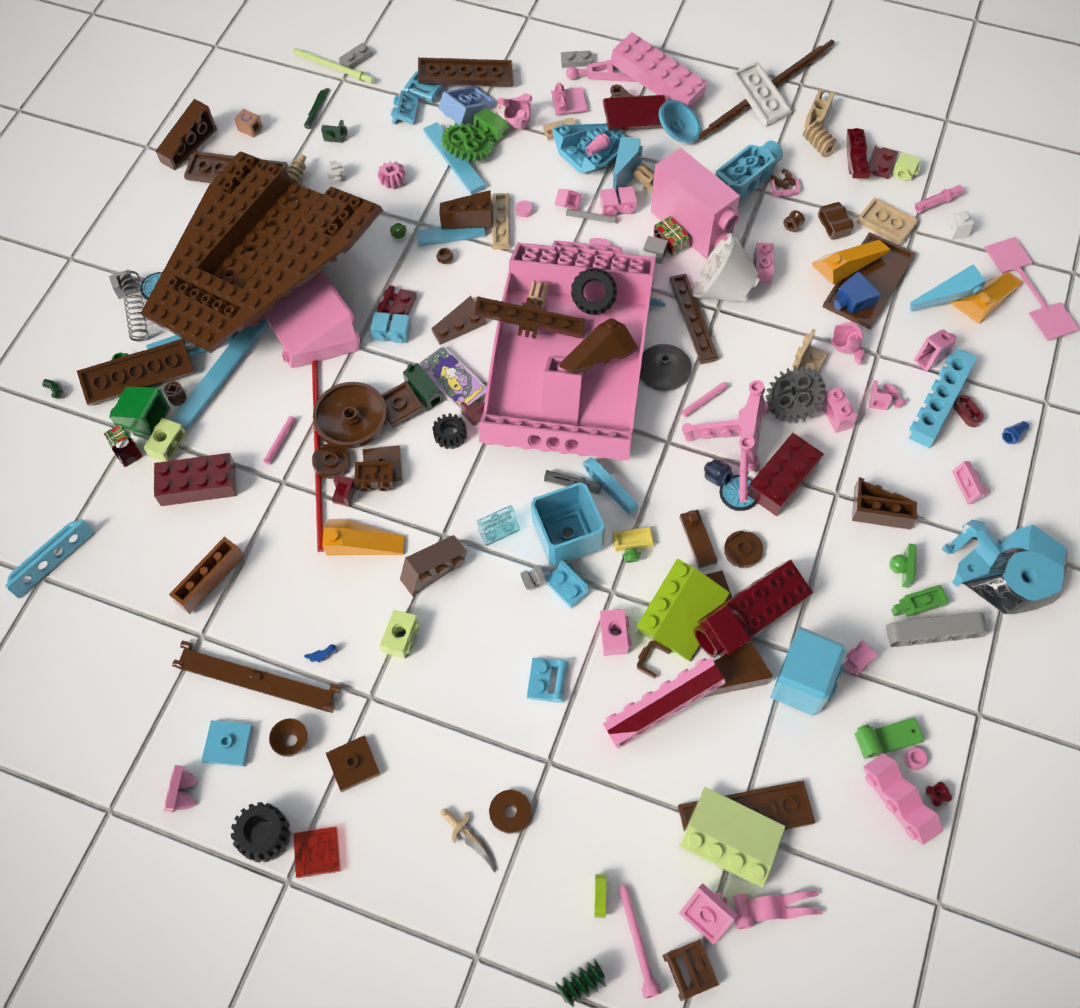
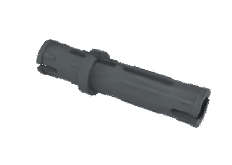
M546 470L544 476L545 482L562 486H570L578 482L584 483L591 493L597 495L600 494L602 483L586 480L585 477L577 478Z

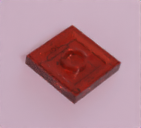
M337 826L293 833L295 874L297 879L341 872Z

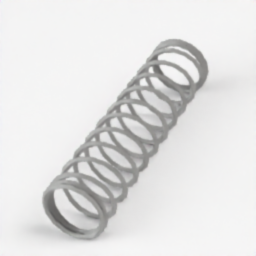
M128 270L120 274L128 333L132 341L141 342L149 337V332L146 330L148 326L145 325L147 321L140 317L129 318L130 315H140L141 312H128L130 309H143L144 303L141 302L143 297L141 296V286L139 285L140 276L136 271ZM127 274H136L138 276L137 278L122 279ZM139 286V289L125 290V287ZM127 292H140V295H125ZM138 297H141V300H140V301H139V300H134V301H130V302L127 301L128 298H138ZM140 302L142 303V306H133V307H128V306H127L129 303H131V304H137V303H140ZM132 320H133V321H139V320H144V321H145L144 324H143V323H137V324H134V325L131 324L130 322H131ZM133 326H146L145 329H131ZM145 332L146 335L139 337L133 336L132 333Z

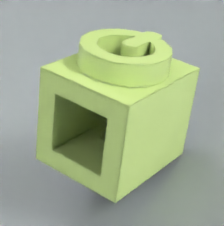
M901 152L892 175L900 180L911 181L913 176H917L921 166L918 165L920 158Z

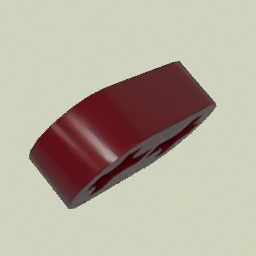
M959 395L955 399L953 408L965 424L969 427H978L983 421L984 415L973 400L967 395Z

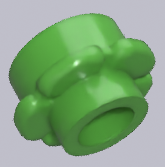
M395 223L390 227L391 235L395 239H402L406 235V226L402 225V223Z
M636 548L627 549L622 554V557H624L625 563L640 561L641 552H637Z

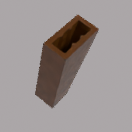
M752 642L739 647L729 655L722 656L713 661L726 683L704 697L763 686L771 682L773 675Z

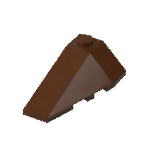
M610 318L599 324L559 363V367L572 374L593 368L594 364L610 363V359L613 358L624 359L638 351V346L625 324Z

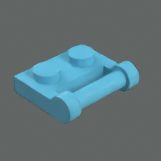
M416 71L404 86L403 91L433 103L444 85L418 84V71ZM413 87L428 91L429 93L414 89Z
M532 657L527 699L563 703L565 672L568 669L569 662L566 660ZM552 668L558 669L555 692L553 694L549 693Z

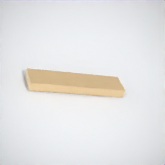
M493 193V250L510 249L509 193Z

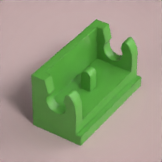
M487 108L474 115L473 124H475V127L481 126V130H486V134L490 133V137L494 138L493 142L496 144L507 136L508 133L504 132V130L510 127L508 121Z

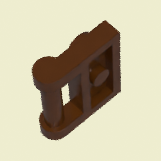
M700 939L662 955L664 962L668 963L678 988L680 1001L719 986ZM679 956H682L694 988L689 990L675 959Z

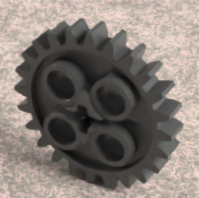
M794 366L793 371L787 368V373L784 374L780 371V377L774 376L776 381L769 383L772 388L766 389L768 395L765 396L771 413H774L776 418L779 417L782 422L786 419L788 423H791L792 419L798 423L799 418H802L805 422L806 416L813 418L812 412L819 413L817 407H823L821 401L826 400L824 394L827 393L826 385L821 375L818 376L816 370L812 372L810 367L805 370L804 366H801L800 370H798Z

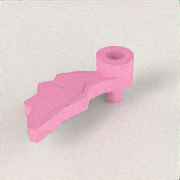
M888 383L884 384L883 386L886 390H889V393L896 400L894 401V406L896 408L904 406L907 400L900 398L895 386Z

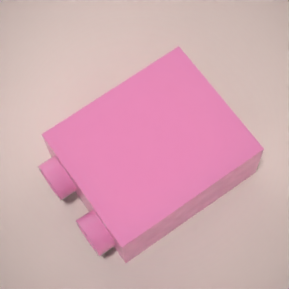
M680 147L655 165L651 213L660 220L671 216L688 234L690 239L689 245L707 260L717 244L722 239L726 240L728 238L727 234H733L734 226L740 217L739 213H737L740 195Z

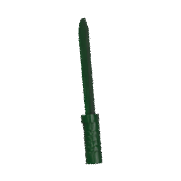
M329 88L323 89L318 93L308 113V118L304 123L306 129H309L314 121L319 108L329 92Z

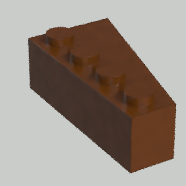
M195 98L156 149L155 152L160 163L175 171L193 151H196L217 131L209 106Z

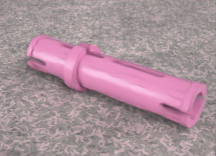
M960 184L948 190L944 189L939 194L916 202L914 208L917 213H921L943 202H950L951 199L963 195L964 192L961 191H964Z

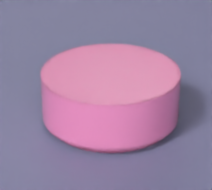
M526 200L519 201L516 204L517 215L520 217L530 216L532 214V204Z
M911 748L905 754V763L912 770H921L928 762V756L921 748Z

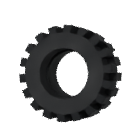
M594 267L581 271L574 278V282L571 285V296L575 305L582 312L589 315H599L611 309L616 301L617 286L609 273ZM590 281H599L605 288V295L599 302H589L584 297V287Z
M257 802V806L252 803L248 805L249 809L243 808L240 810L242 813L240 817L236 815L234 818L237 822L231 826V829L234 831V833H230L231 839L234 840L233 845L238 849L237 851L247 859L259 863L261 860L269 862V858L276 859L278 857L277 853L279 851L281 853L285 851L283 848L284 844H289L290 840L287 837L291 836V831L288 828L290 824L286 820V816L272 804L266 803L265 805L263 802ZM260 822H271L272 831L270 836L262 843L253 844L251 842L253 828Z

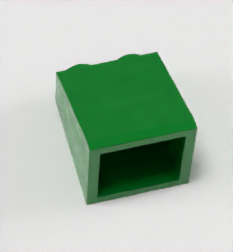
M126 387L123 393L120 394L115 407L111 409L109 418L115 426L121 424L124 429L150 437L156 424L162 418L165 419L170 406L159 388Z

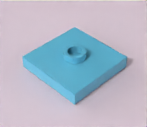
M211 720L201 761L209 764L245 767L253 725Z

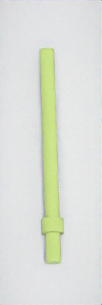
M295 48L293 51L298 56L351 75L356 80H364L371 84L374 82V77L366 75L363 71H355L298 48Z

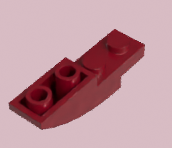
M847 129L846 142L849 174L854 179H869L870 169L866 154L868 147L864 129Z

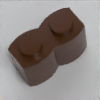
M840 202L820 207L818 218L831 240L851 235L854 223L846 215V208Z

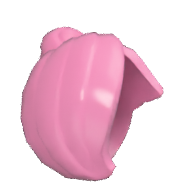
M853 322L836 325L831 341L832 345L840 353L853 354L857 364L862 365V360L865 358V351L861 348L864 337L863 331Z

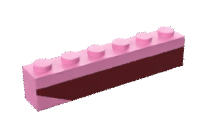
M711 657L707 660L706 658L699 660L695 664L696 667L691 670L685 669L677 675L678 678L673 681L667 680L659 686L660 689L655 692H647L641 697L642 700L637 703H629L623 708L624 711L621 713H613L608 716L603 725L618 749L724 685L726 683L725 679Z

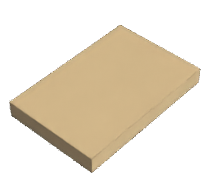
M874 197L857 218L856 222L902 245L919 220Z

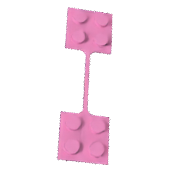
M1016 237L984 247L1001 274L1011 270L1017 271L1040 303L1041 308L1029 312V315L1047 341L1079 330V327L1063 304L1059 302L1053 305H1046L1021 267L1033 262Z

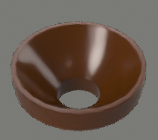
M293 718L279 721L273 726L269 734L271 748L275 753L283 757L298 755L303 751L308 741L306 727L302 722ZM290 735L297 737V742L293 746L285 744L286 738Z

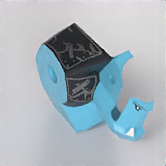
M971 519L962 526L963 532L949 544L945 543L941 549L947 554H954L972 537H977L979 545L958 563L956 576L952 583L955 587L963 583L1004 614H1017L1037 610L1054 603L1059 597L1065 582L1068 559L1067 548L1033 524L1019 528L1004 537L999 543L985 522Z

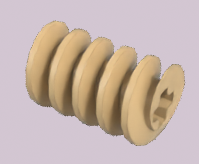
M815 121L804 130L802 136L813 145V148L822 157H828L835 151L836 138H832V134H828V130L824 129V126L820 125L819 121Z

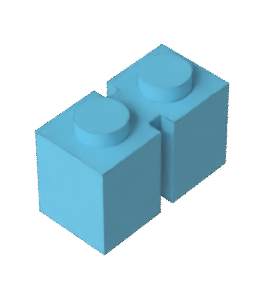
M374 312L370 327L373 340L388 341L391 339L395 343L408 342L411 328L409 315L393 314L392 322H389L390 313Z

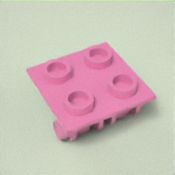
M557 83L555 90L551 91L556 115L587 111L582 87L564 89L562 83Z

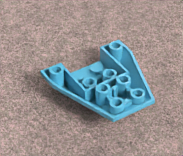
M607 123L562 125L552 130L559 155L579 173L591 171L609 164L617 156L621 136L626 137L619 130L608 131ZM598 134H606L611 142L608 149L588 155L586 147Z

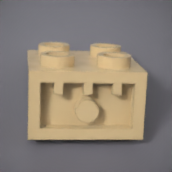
M812 329L810 334L806 333L802 347H799L796 352V358L792 365L793 368L796 366L800 370L801 366H804L805 370L810 367L812 372L815 370L817 373L819 372L828 353L811 346L816 332L815 329Z

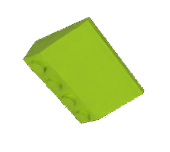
M677 558L636 626L637 632L665 646L690 662L699 647L693 629L699 625L698 621L724 603L730 592L696 568Z

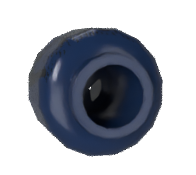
M713 459L704 466L705 479L716 486L727 485L733 477L731 466L720 459Z

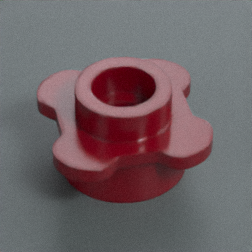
M938 782L935 786H928L926 788V794L930 795L932 804L936 807H939L943 802H950L952 800V795L943 782Z

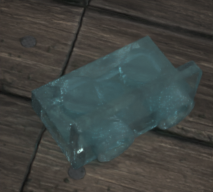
M512 505L476 521L478 532L486 546L520 531Z

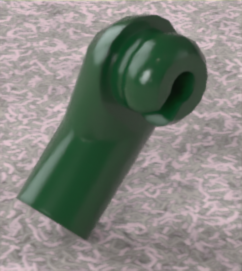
M44 379L42 386L51 389L52 398L60 399L61 393H63L62 385L59 382Z

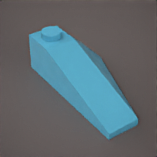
M974 264L911 301L909 309L912 312L963 299L972 294L977 295L983 291L986 280Z

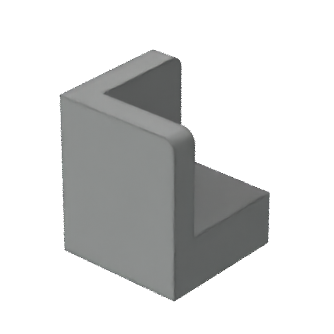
M648 235L643 250L656 254L655 263L662 264L667 252L668 240Z
M124 271L109 276L112 288L118 299L123 298L120 274ZM127 274L122 279L126 280L133 277L131 274ZM137 286L125 287V290L137 289ZM127 292L125 295L129 296L138 292Z

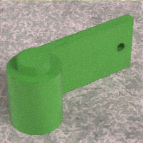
M915 717L876 729L875 727H870L869 724L858 727L855 733L864 759L924 742Z

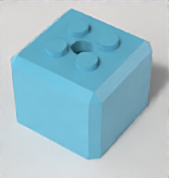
M578 482L533 498L531 502L532 523L549 564L557 566L561 560L568 562L602 549L605 525L586 484ZM565 530H570L573 532V535L565 537L562 533Z
M799 626L770 698L811 716L819 714L825 703L829 702L834 695L838 685L836 682L843 672L844 665H842V661L846 653L844 645Z

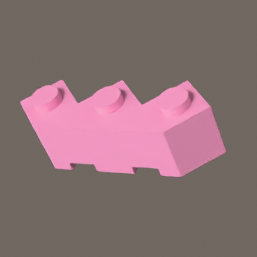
M882 753L863 766L867 783L873 787L885 803L887 809L893 813L912 840H917L924 845L944 831L938 814L922 803L917 787L903 779L895 760Z

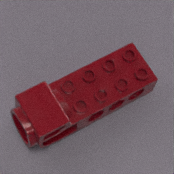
M791 559L784 561L698 621L699 625L693 629L695 638L709 656L715 658L718 655L720 657L729 655L748 642L753 635L813 594V591Z

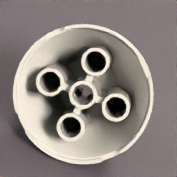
M727 234L728 238L726 240L722 239L708 257L700 272L702 274L700 282L696 281L693 289V296L696 298L745 302L749 297L751 288L756 287L760 280L757 277L758 270L735 235Z

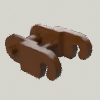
M785 168L781 170L782 174L785 173L784 179L778 178L776 175L771 176V180H774L775 185L783 190L788 189L789 185L794 186L796 184L792 174Z

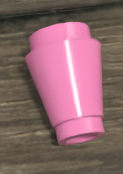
M604 133L598 134L586 147L588 155L608 149L611 144L609 137Z

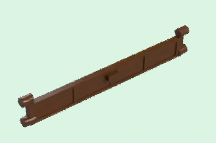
M184 640L180 643V648L184 649L180 659H174L172 662V667L329 713H333L335 705L331 704L334 694H340L342 690L341 685L331 683L329 690L194 652L191 651L193 643Z

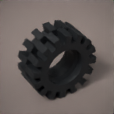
M448 413V417L443 414L442 419L438 417L437 421L433 423L434 426H432L435 442L439 443L441 448L444 445L445 449H448V446L454 449V445L457 448L460 447V443L463 444L464 439L467 437L466 425L461 417L458 418L457 414H454V417H452V413ZM448 427H454L457 430L455 434L450 436L443 434V430Z

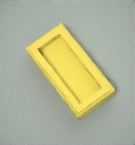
M651 527L612 532L615 552L631 548L654 547Z

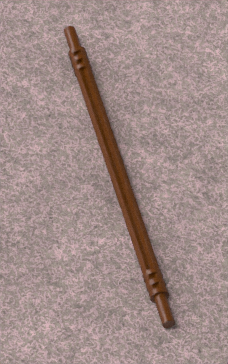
M831 39L823 46H818L771 81L775 87H779L825 54L826 50L835 45V41ZM744 99L709 124V127L699 134V138L702 140L709 134L715 133L751 106L748 101Z

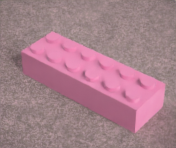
M633 32L612 51L610 64L656 95H665L666 101L677 100L692 108L704 96L707 81Z

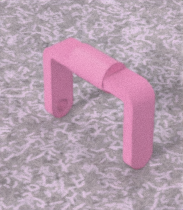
M794 178L796 189L776 190L774 180H771L770 184L773 195L775 197L798 195L800 192L798 178Z

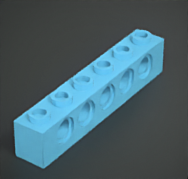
M959 348L956 349L954 354H949L945 361L948 364L947 367L943 366L938 375L941 379L939 381L935 380L931 388L934 391L933 394L928 393L924 401L927 404L926 407L920 408L916 416L919 418L918 422L913 421L909 429L912 432L909 439L925 447H931L977 356Z

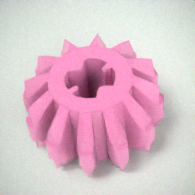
M390 161L389 163L384 162L383 166H379L377 175L382 186L385 185L386 188L392 187L394 189L395 186L400 187L404 183L406 172L402 164H398L397 161L394 163Z

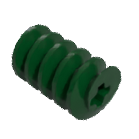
M593 958L594 966L589 962L585 963L586 971L581 967L577 968L578 976L570 972L571 981L562 977L563 986L555 982L563 1000L571 1007L575 1006L574 998L579 1002L583 1001L582 993L590 997V988L598 992V983L606 987V977L595 958Z

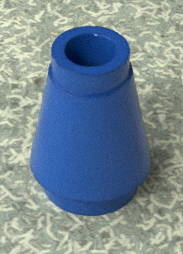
M1021 421L1006 427L1003 430L1002 439L1007 444L1018 443L1029 430V424Z

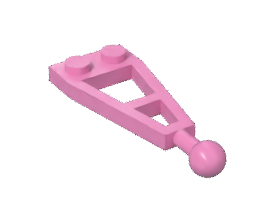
M611 60L589 64L587 69H577L572 66L566 70V76L571 80L576 79L577 76L588 75V79L637 82L625 73H614L613 67L615 66L610 64ZM607 69V72H597L598 70Z

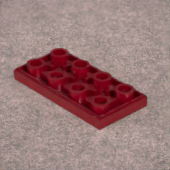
M665 95L604 98L602 101L608 131L663 128L659 119V109L666 102Z

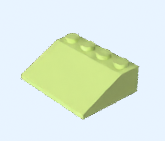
M704 787L678 848L757 888H763L785 826Z

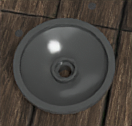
M657 344L651 346L643 352L640 378L647 386L655 390L671 391L678 389L690 377L692 369L690 358L682 349L674 345Z

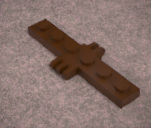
M477 296L474 316L519 325L518 336L522 335L523 330H525V337H529L530 331L533 332V339H536L537 330L582 338L585 319L541 310V306H537L538 299L534 298L533 304H530L531 298L527 297L526 303H522L521 306Z

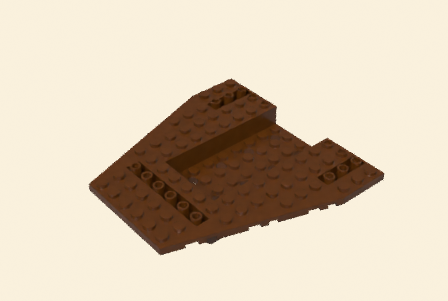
M239 151L208 186L140 314L150 322L209 353H213L229 341L228 337L234 332H241L245 329L244 327L257 326L281 297L284 296L286 298L289 296L293 288L296 286L298 288L321 272V268L329 261L333 263L337 260L336 256L344 252L345 254L381 214L383 209L376 203L332 186L325 194L296 184L292 181L285 168Z

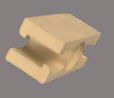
M819 88L807 114L804 128L810 125L811 120L819 121L820 125H823L832 106L835 93L830 92L828 100L825 101L822 99L825 90Z

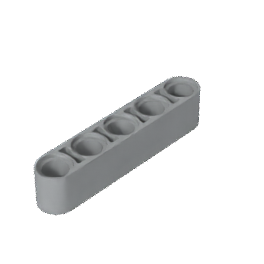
M983 613L898 621L885 626L891 647L973 639L989 634Z

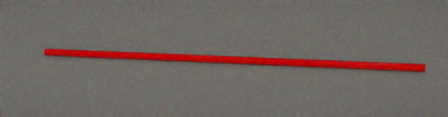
M317 360L312 361L313 409L319 398ZM314 426L315 452L321 446V440ZM315 472L317 552H324L322 546V477Z

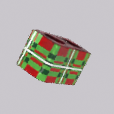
M671 216L654 224L653 236L668 240L667 251L671 256H675L689 247L690 239L688 234Z
M121 424L103 433L112 451L121 464L124 465L123 467H127L141 459L142 453ZM125 439L128 440V444L125 447H116V444Z

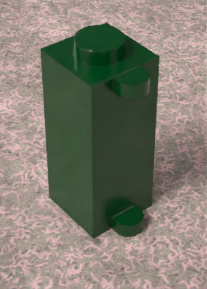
M412 363L409 364L405 371L402 372L404 381L408 382L415 395L428 411L444 402L442 391L418 363L414 365Z

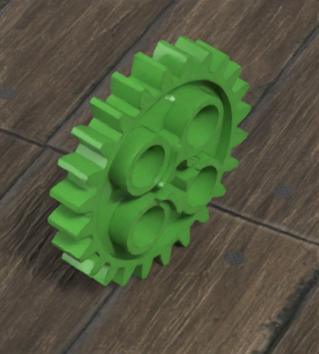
M462 122L460 125L454 123V126L449 125V128L446 127L441 140L442 147H445V151H449V155L454 154V158L460 157L461 161L466 159L467 162L469 160L476 162V159L481 162L482 158L487 160V156L490 157L491 153H493L495 143L493 142L494 138L490 137L491 134H486V130H481V126L476 128L475 124L470 126L469 123L464 125Z

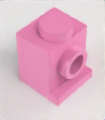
M861 640L857 647L853 648L846 655L848 659L843 664L847 672L858 676L873 662L878 654Z

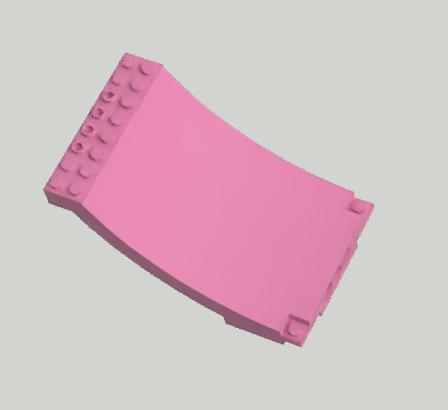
M554 240L552 246L517 242L509 260V272L502 302L522 306V303H526L527 296H529L533 280L536 281V287L539 281L543 282V290L545 283H549L550 286L544 311L585 319L582 338L537 330L536 339H533V332L531 331L529 337H525V330H523L521 336H518L519 325L501 321L497 322L484 412L479 423L480 443L629 461L656 257L623 254L622 247L558 240ZM595 267L605 270L616 283V301L611 309H608L603 314L589 315L584 313L572 300L571 285L574 282V278L587 268L592 269ZM599 281L587 283L583 290L584 297L593 303L602 300L605 295L603 284ZM610 318L625 324L638 346V351L624 359L613 358L610 359V363L594 364L593 368L572 374L559 367V363L599 324Z

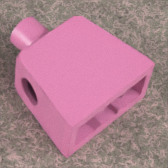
M942 329L927 337L914 361L928 372L948 356L957 341L956 336Z

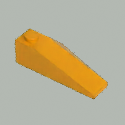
M880 240L827 254L814 261L812 266L834 285L889 253L890 248Z
M1008 272L986 281L983 291L979 294H972L969 297L951 301L950 304L980 324L1023 282Z
M329 519L324 527L322 546L326 556L404 555L405 537L349 519Z

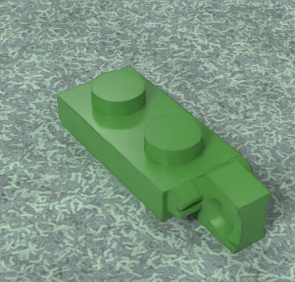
M937 585L905 595L902 599H899V604L893 605L891 612L894 617L904 613L906 617L914 616L946 606L950 602L942 586Z

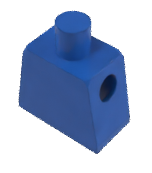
M858 271L839 287L834 306L837 310L845 307L850 313L854 314L875 306L880 293Z

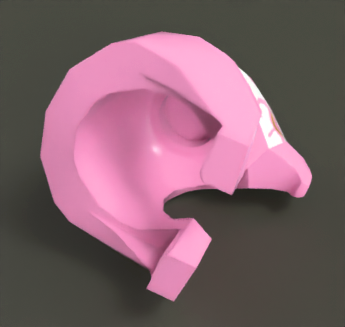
M524 93L516 98H499L497 103L498 115L516 129L526 128L531 115L530 102L532 101V95Z

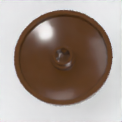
M344 382L329 388L318 398L313 409V423L318 435L326 443L337 448L353 449L372 442L380 435L387 422V407L382 395L372 386L361 382Z

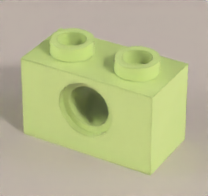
M162 418L156 424L150 438L146 440L144 450L151 458L162 462L171 461L185 438L186 432L181 424Z
M393 609L380 643L382 653L403 659L406 658L407 653H410L413 647V636L418 634L420 628L416 615ZM400 632H406L405 636L403 637H397V634Z

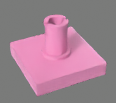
M702 883L679 914L715 945L737 918L738 914L726 904L727 899L725 896L722 900L720 899L723 894H714Z

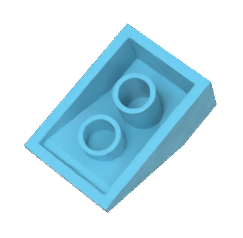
M622 136L620 138L613 174V188H615L617 196L619 194L618 188L626 187L634 178L632 173L642 162V158H639V156H642L643 146H640L641 139Z

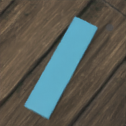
M441 226L416 230L419 247L485 237L484 227L441 229Z

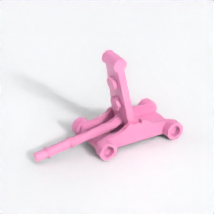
M754 380L749 384L750 395L746 405L739 410L740 416L738 420L697 425L685 423L682 426L684 437L689 442L700 438L711 439L740 436L739 501L742 503L747 502L748 470L753 471L760 466V460L756 454L762 419L769 412L768 403L764 400L763 396L765 387L760 380Z

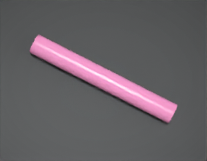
M725 382L719 384L682 410V415L686 417L724 391L728 387Z
M293 416L288 417L265 456L264 463L268 465L271 463L296 420Z

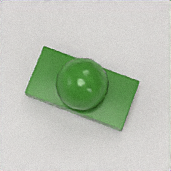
M909 543L904 551V555L896 554L889 561L890 569L897 574H902L901 587L909 588L915 579L916 544Z

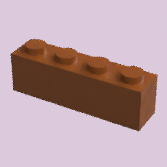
M224 536L171 591L169 596L175 604L188 614H191L244 557L240 548Z

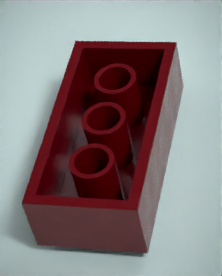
M792 432L751 481L747 488V496L777 516L819 465L824 453Z
M230 453L154 463V497L160 506L236 496V468Z

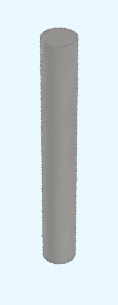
M571 209L566 210V216L616 223L615 216Z

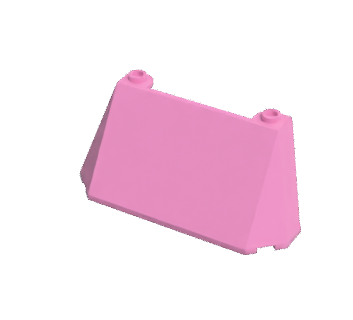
M323 271L319 272L298 288L296 286L290 291L291 294L286 298L284 296L281 297L275 306L264 316L283 345V361L287 362L291 368L310 364L313 360L321 361L358 351L360 337L359 333L354 331L352 324L355 321L354 315Z

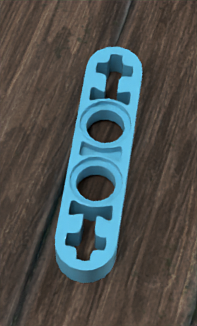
M590 457L583 462L586 472L597 483H602V488L627 514L631 515L639 509L636 501L594 458Z

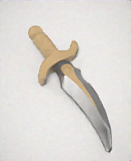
M443 808L440 811L441 816L454 828L452 842L455 844L456 836L460 834L465 844L474 849L487 862L492 871L496 872L494 858L484 840L473 832L472 828L466 826L469 821L468 812H465V819L460 822L451 812Z

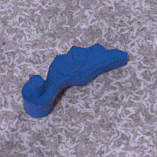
M330 644L325 650H317L313 653L305 654L304 657L310 659L311 662H320L328 657L329 652L331 654L337 653L338 647Z

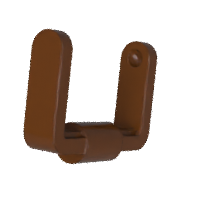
M650 641L639 654L636 668L655 679L657 674L641 666L642 663L647 659L652 646L666 654H669L671 650L655 641Z

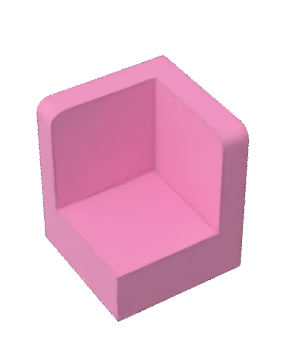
M559 188L555 205L578 210L583 194Z
M874 380L870 389L868 407L887 411L892 395L889 394V390L877 388L878 380Z

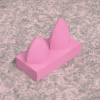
M964 461L952 471L968 504H974L980 498L988 495L990 489L980 483L978 479L979 472L973 469L970 461Z
M175 765L173 767L163 811L185 810L197 805L192 796L178 791L179 788H188L197 783L195 776L189 771L184 770V766Z

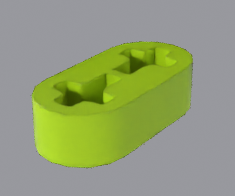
M595 874L594 918H606V874Z

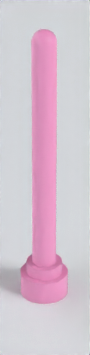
M621 885L619 891L644 979L642 993L644 999L662 994L661 988L656 983V979L653 980L628 887Z

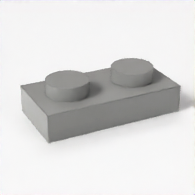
M361 43L338 59L342 66L353 69L373 54L371 49Z
M591 50L560 52L561 68L572 66L587 67V65L593 62Z

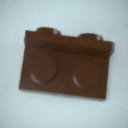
M393 461L355 462L354 484L356 489L362 492L370 490L385 492L389 491V489H394Z

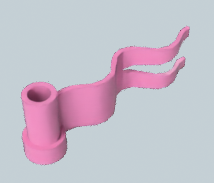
M805 891L783 896L769 895L747 899L746 894L733 895L735 910L738 914L737 919H735L736 929L754 927V922L771 919H791L807 915L823 914L822 909L785 907L807 898L819 896L818 891Z

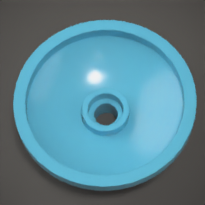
M668 100L662 104L659 109V119L665 132L678 142L687 144L695 142L701 133V125L693 110L677 100Z

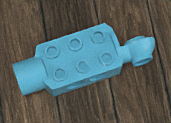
M768 140L762 146L749 144L716 170V176L740 195V202L773 175L774 165L783 158V151L780 145L773 140Z

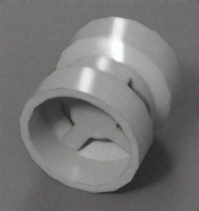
M539 565L533 567L530 572L527 570L520 572L523 584L527 590L532 589L534 584L542 585L546 583L543 571Z

